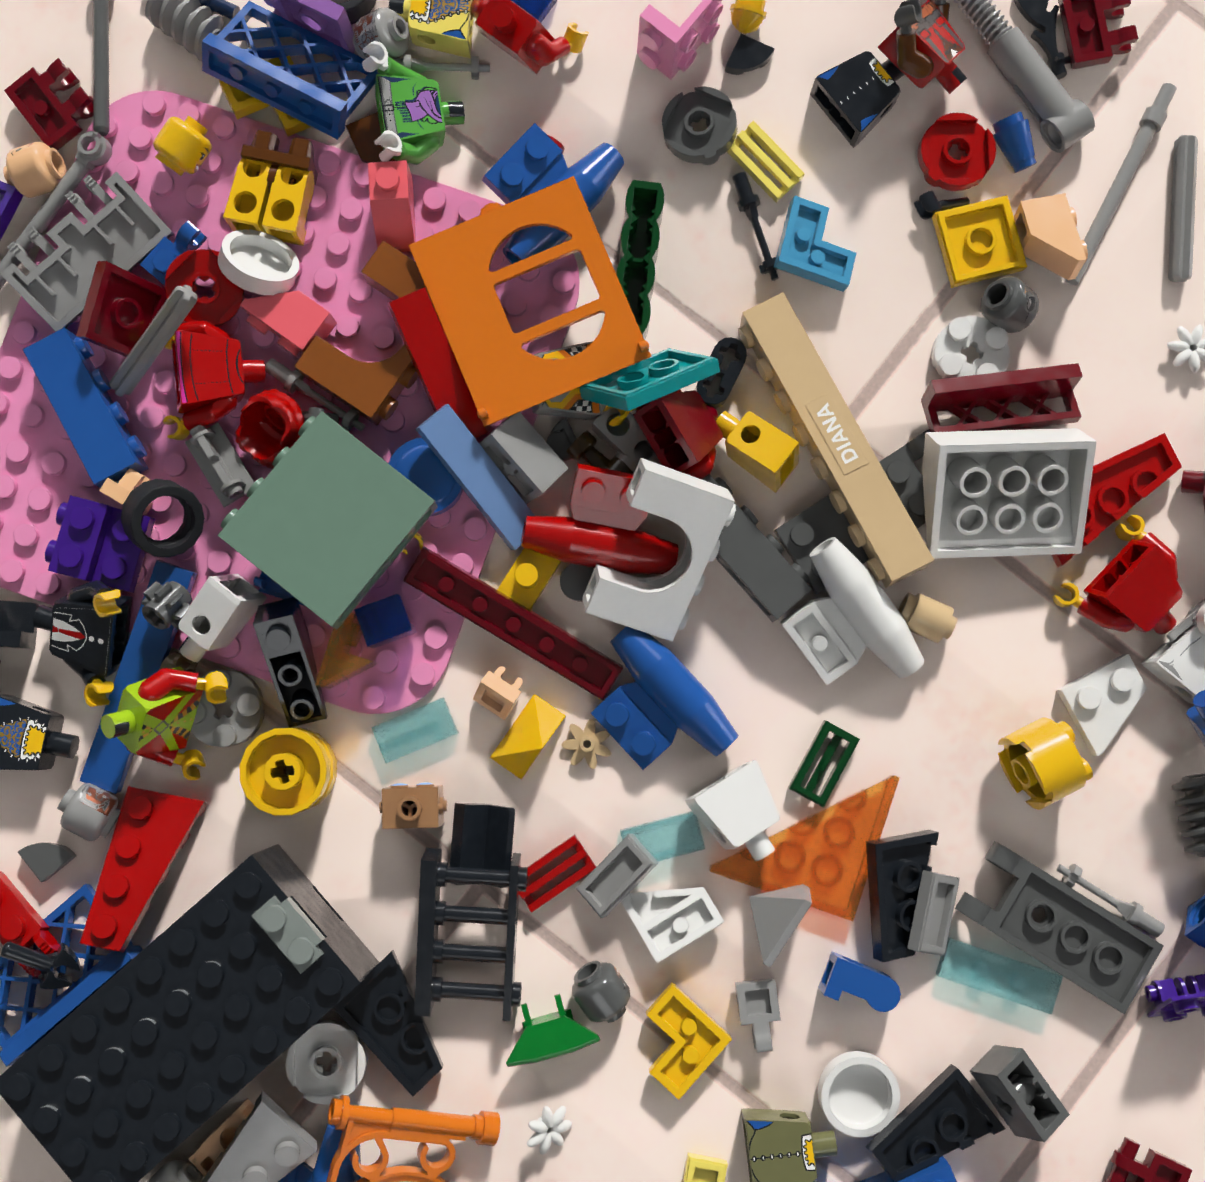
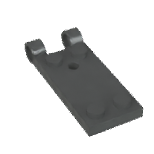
M929 429L879 462L916 528L925 524L923 476L914 462L924 456L925 433L930 432ZM829 495L773 531L793 562L797 563L809 576L810 580L807 583L815 595L826 588L810 558V553L825 540L836 537L862 564L870 560L863 547L858 548L853 543L848 532V527L851 525L843 512L839 514L835 510Z
M994 841L985 859L1014 876L995 909H992L966 892L963 893L954 909L1125 1014L1164 945L1009 848ZM1041 907L1045 911V918L1040 922H1035L1032 913L1036 908Z

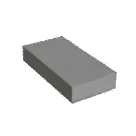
M628 834L576 889L598 916L604 918L648 875L658 862L634 834Z
M923 870L908 949L921 953L945 955L960 878Z

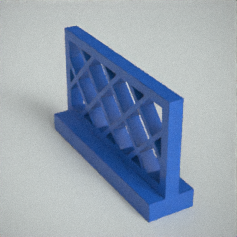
M251 1L247 2L217 36L209 33L202 40L203 72L337 140L345 131V123L348 117L375 85L376 74H378L377 69L373 72H367L363 69L362 61L365 59ZM253 17L265 23L267 27L248 28L246 23ZM292 37L298 40L300 44L282 45L279 38ZM271 38L274 46L255 48L253 40ZM246 41L248 48L242 49L230 42ZM326 54L332 57L333 61L316 63L313 55ZM305 55L306 64L289 65L287 56ZM279 58L282 66H275L263 59ZM357 70L367 76L362 79L349 80L346 71ZM338 72L341 81L323 82L320 74ZM312 75L315 83H309L297 76ZM346 92L348 99L344 101L330 93Z
M91 884L83 885L43 919L50 928L63 927L61 943L66 944L68 947H70L72 928L84 929L85 924H74L73 921L76 906L86 899L90 906L92 905L96 891ZM64 917V923L58 922ZM130 941L124 953L111 951L107 955L95 954L96 947L87 946L86 953L74 952L77 958L85 959L82 977L77 981H73V985L69 986L64 992L63 988L53 989L51 1003L45 1008L34 1007L37 984H40L41 978L31 975L28 977L12 976L14 961L0 956V971L3 969V973L0 974V1046L2 1047L0 1058L5 1066H12L143 950L141 945H134ZM35 943L33 945V948H30L35 951L43 953ZM94 960H100L96 965L93 966ZM67 966L57 967L56 971L58 973H66ZM11 981L27 982L24 1006L8 1004ZM6 1010L23 1012L20 1030L13 1036H10L4 1027ZM32 1013H38L34 1018H32Z

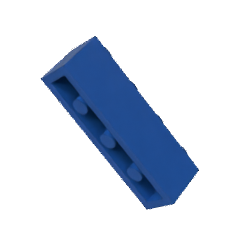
M64 327L23 349L94 485L101 488L107 478L119 483L129 468L139 473L149 469L143 459L147 452L136 435H130L125 425L129 422V418L117 401L113 403L108 393V390L112 389L109 380L100 368L95 369L90 357L94 356V352L86 340L77 337Z

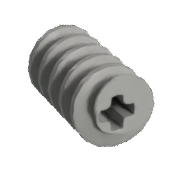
M148 0L145 6V16L154 27L160 28L165 35L172 37L177 44L184 46L189 53L196 55L201 62L202 40L209 33L217 36L223 30V18L217 14L212 15L211 9L205 5L201 6L199 0Z

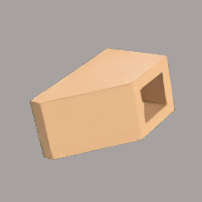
M1066 194L1020 201L1014 215V220L1024 256L1066 280L1076 279L1084 263L1087 261L1088 250L1085 241L1080 240L1076 228L1077 215L1075 209L1069 206Z

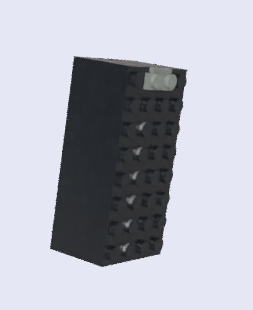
M279 844L250 855L1 1074L0 1095L72 1182H138L354 990L375 968L379 961Z

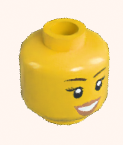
M189 115L185 121L178 117H170L153 141V146L158 152L155 158L180 176L184 172L188 174L196 173L212 150L210 141L204 137L208 129Z

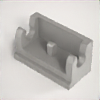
M520 412L511 415L479 443L526 504L543 494L569 469Z

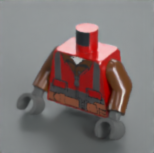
M919 0L903 1L894 15L897 28L878 46V49L918 88L923 89L932 79L936 78L943 88L951 94L967 77L953 62L965 50V45L948 23L950 3L946 2V0H935V2L928 0L921 6Z

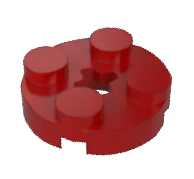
M950 113L937 119L927 129L918 146V162L924 173V179L929 185L949 191H962L976 186L982 181L994 163L996 143L990 130L987 128L985 131L977 123L979 119L965 113ZM953 144L958 145L959 151H965L966 155L961 156L960 160L953 159L948 154Z
M206 249L186 251L175 258L167 269L164 287L167 299L176 286L183 287L188 285L196 293L198 288L194 283L199 278L204 282L211 279L215 283L212 287L215 295L212 298L207 296L198 298L196 304L183 320L185 322L205 320L214 326H219L230 321L241 308L240 304L243 301L244 289L232 283L222 273L218 265V251Z

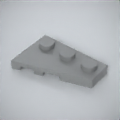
M262 1091L255 1101L254 1109L246 1120L243 1119L235 1131V1137L225 1152L220 1153L202 1182H278L317 1152V1141Z

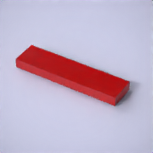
M423 287L388 302V308L434 412L443 405L449 404L475 438L488 433L482 420L477 416V408L426 288Z

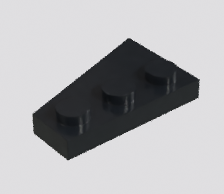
M924 830L866 841L873 959L880 962H888L915 955L916 951L910 950L907 947L923 870L932 871V867L927 865L931 845L937 846L939 832Z
M392 950L333 1009L413 1097L443 1068L444 1064L423 1016H414L415 998L394 950Z
M950 1064L865 1147L888 1176L895 1182H898L939 1162V1157L957 1148L964 1150L974 1145V1140L988 1133L995 1135L1006 1128L961 1071Z

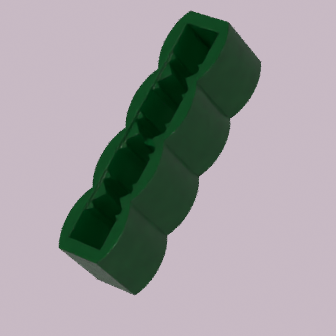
M633 180L626 194L625 224L621 233L620 262L616 275L645 340L650 323V301L654 289L655 263L659 248V228L663 214L664 191L661 183Z

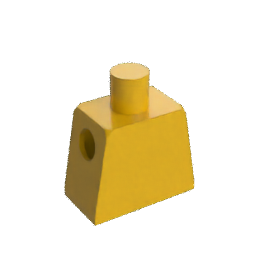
M724 411L717 418L716 423L723 433V438L726 439L727 456L776 493L799 464V442L750 411L740 421L727 411Z

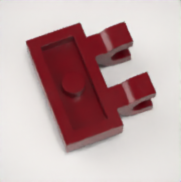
M1058 0L1072 70L1109 63L1113 54L1129 53L1131 51L1130 43L1137 42L1136 25L1108 31L1106 19L1122 18L1124 16L1123 8L1129 7L1131 0Z
M59 58L52 62L42 74L32 67L4 90L43 143L50 148H55L57 151L83 131L77 122L78 120L94 116L93 98L88 96L81 86L64 103L55 94L58 90L65 91L71 89L80 82L69 67L67 68Z

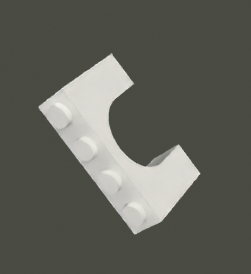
M640 458L626 492L631 507L663 517L679 525L686 534L684 552L672 569L662 575L651 578L631 576L596 564L582 599L585 613L673 642L677 631L683 630L688 621V606L692 597L698 596L702 590L705 579L703 572L708 561L713 562L718 554L720 547L719 536L723 527H728L731 524L735 515L736 505L729 490L724 487Z

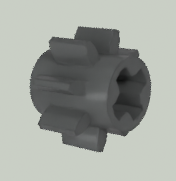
M155 581L143 593L146 598L141 602L144 605L142 607V614L152 626L158 629H167L171 624L176 629H179L178 623L189 608L192 597L184 586L175 581L166 582L164 585Z

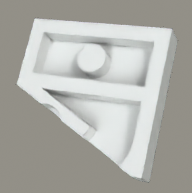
M1123 654L1056 691L1092 756H1099L1103 754L1147 690V686L1129 654Z
M704 887L629 893L621 901L656 963H659L725 922Z

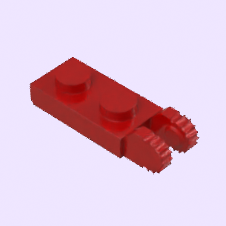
M0 871V942L3 946L6 942L10 941L30 948L35 943L44 954L48 955L57 952L60 944L48 931L50 927L4 872ZM18 963L26 973L37 978L41 974L40 970Z

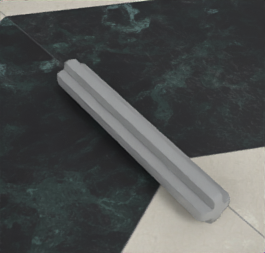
M1181 135L1174 142L1168 278L1171 282H1187L1192 277L1198 139L1195 135Z
M188 285L175 287L110 380V386L115 390L117 396L122 397L124 394L130 395L196 304L198 297L192 291V287Z

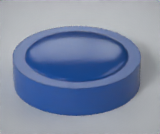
M416 438L404 443L390 458L389 465L435 500L438 508L431 516L448 511L460 499L463 489L423 438Z

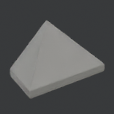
M804 884L749 896L763 964L770 968L812 904L810 888Z

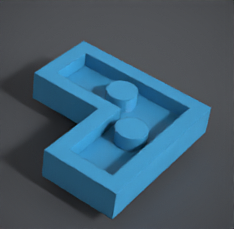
M794 196L789 203L774 268L844 292L850 284L856 252L822 241L829 208Z

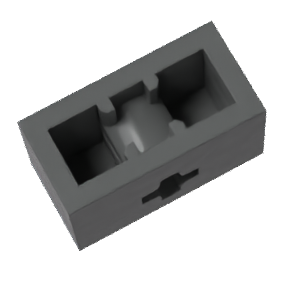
M994 1045L970 1070L972 1076L1015 1136L1045 1142L1070 1115L1023 1048Z

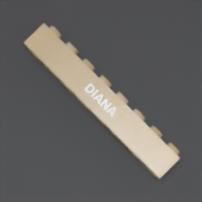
M782 292L742 312L740 328H738L740 339L747 349L752 348L758 358L756 366L764 381L770 380L775 388L774 398L778 408L783 414L788 412L795 424L792 426V431L801 447L807 446L813 457L810 460L813 471L820 480L825 479L832 491L829 493L830 501L839 514L842 512L845 514L851 525L848 527L849 535L858 548L862 546L870 559L866 562L867 567L877 582L882 581L885 588H888L927 568L934 561L933 556L785 294Z

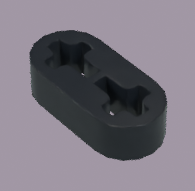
M732 337L720 340L710 357L718 359L720 372L697 382L696 391L701 395L706 405H711L714 408L720 407L728 399L747 358V350L744 344ZM729 348H732L736 351L735 358L739 361L732 360L727 370L720 368L724 356L719 352L726 353ZM715 376L721 377L722 380L718 390L723 394H715L713 398L707 397V389L703 385L710 386Z

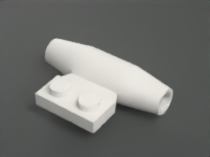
M836 537L825 540L810 553V558L830 597L811 599L780 622L825 684H830L857 665L866 647L899 678L908 677L919 670L924 664V658L905 619L869 569Z

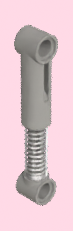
M954 0V3H958V8H962V13L966 14V18L970 19V24H974V29H978L977 33L982 34L981 39H986L985 44L990 45L987 54L1040 123L1042 138L1051 150L1061 153L1094 130L1095 120L1089 107L1079 99H1072L1020 28L1015 27L1012 29V25L1007 26L1008 20L1003 21L1005 15L999 16L1001 10H995L997 5H991L993 0Z

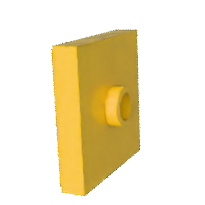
M1008 195L935 212L932 216L951 288L1024 271L1028 267Z

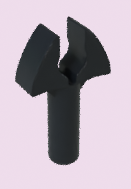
M10 941L6 942L1 950V957L40 970L42 974L40 979L41 989H58L73 985L72 976L58 973L55 970L57 967L68 966L70 969L80 972L79 959L71 948L64 943L60 944L57 952L48 955Z

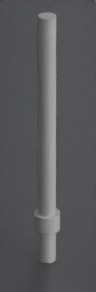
M1164 83L1152 106L1146 108L1139 121L1141 128L1084 238L1088 250L1087 261L1084 263L1076 279L1066 280L1064 278V281L1074 286L1079 284L1154 134L1161 130L1167 119L1166 110L1177 90L1175 85Z

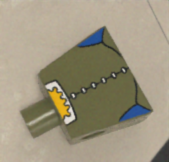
M755 1108L741 1109L750 1182H815L817 1180L815 1158L837 1156V1143L834 1131L812 1132L810 1121L805 1112Z

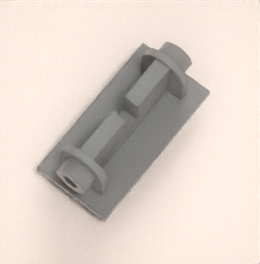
M218 422L207 429L202 425L191 429L190 434L192 438L185 441V444L225 508L246 495L254 480Z

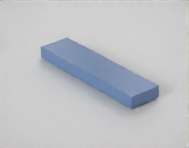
M443 405L415 430L510 550H516L521 546L526 516H535L450 405Z

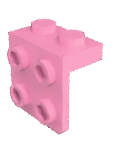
M702 0L680 27L649 4L640 14L637 54L641 61L650 69L657 68L669 79H672L679 70L686 71L697 55L696 50L702 42L708 44L717 34L720 28V24L717 23L718 17L724 7L721 4L722 0Z

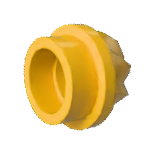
M736 0L735 4H731L732 24L740 33L746 34L758 30L762 21L766 19L767 12L764 11L766 1Z

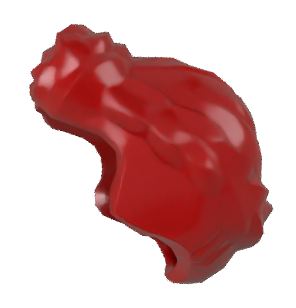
M274 388L264 390L250 397L248 403L241 410L240 426L235 431V442L239 444V448L251 454L252 459L256 460L259 464L270 469L274 468L272 463L278 453L285 447L291 448L299 439L298 432L304 424L301 408L296 401Z

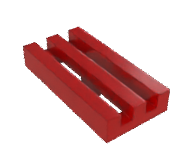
M575 834L528 866V876H530L572 846L576 850V853L528 885L526 892L519 891L522 900L524 899L531 913L596 868V865ZM581 859L585 863L583 867L535 900L531 896L533 892Z

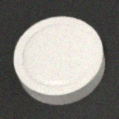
M236 230L227 234L222 241L218 255L219 268L226 278L244 290L261 295H275L289 291L294 285L299 270L298 257L287 244L270 234L256 230Z
M850 1051L835 1057L824 1068L818 1082L817 1093L822 1111L829 1122L846 1135L852 1137L875 1135L881 1132L895 1118L898 1112L900 1088L897 1079L889 1067L880 1058L871 1053Z

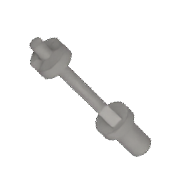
M404 54L403 58L393 59L417 73L425 71H469L473 80H479V72H490V64H479V56H471V64L425 63V61L412 58L411 54Z
M271 358L266 363L265 371L282 382L285 390L290 393L297 390L304 395H308L342 418L341 425L345 430L350 431L355 427L362 431L365 428V425L358 421L360 417L358 411L351 408L348 412H345L303 382L304 376L298 370L291 371L274 358Z
M1061 864L1058 865L1056 871L1063 874L1062 882L1072 888L1075 886V883L1079 884L1114 906L1123 915L1122 920L1132 926L1137 925L1154 937H1159L1163 933L1165 925L1144 912L1143 906L1139 903L1117 900L1082 878L1083 870L1076 864L1070 865L1069 869Z

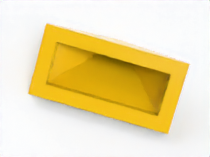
M534 694L490 758L522 780L565 718V715Z

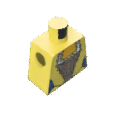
M389 0L388 8L395 11L408 22L413 44L471 58L474 17L470 9L473 0Z

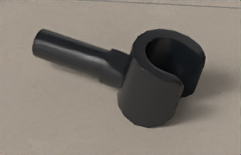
M933 190L923 193L919 196V200L914 202L920 217L924 220L932 218L935 212L970 204L968 197L938 201Z

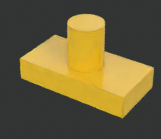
M524 548L497 590L531 610L562 561Z

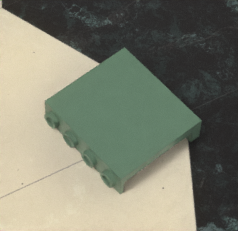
M321 411L316 418L311 416L304 422L298 432L300 437L291 448L285 447L278 453L272 463L274 468L265 479L261 477L252 484L247 492V497L249 498L239 510L235 508L226 515L221 523V528L223 529L217 536L327 624L338 630L438 506L434 499Z

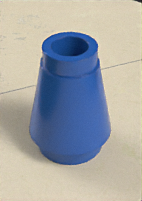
M1022 112L1012 114L992 125L995 132L993 135L995 142L1011 167H1013L1015 173L1037 163L1034 157L1035 153L1029 119L1024 120Z

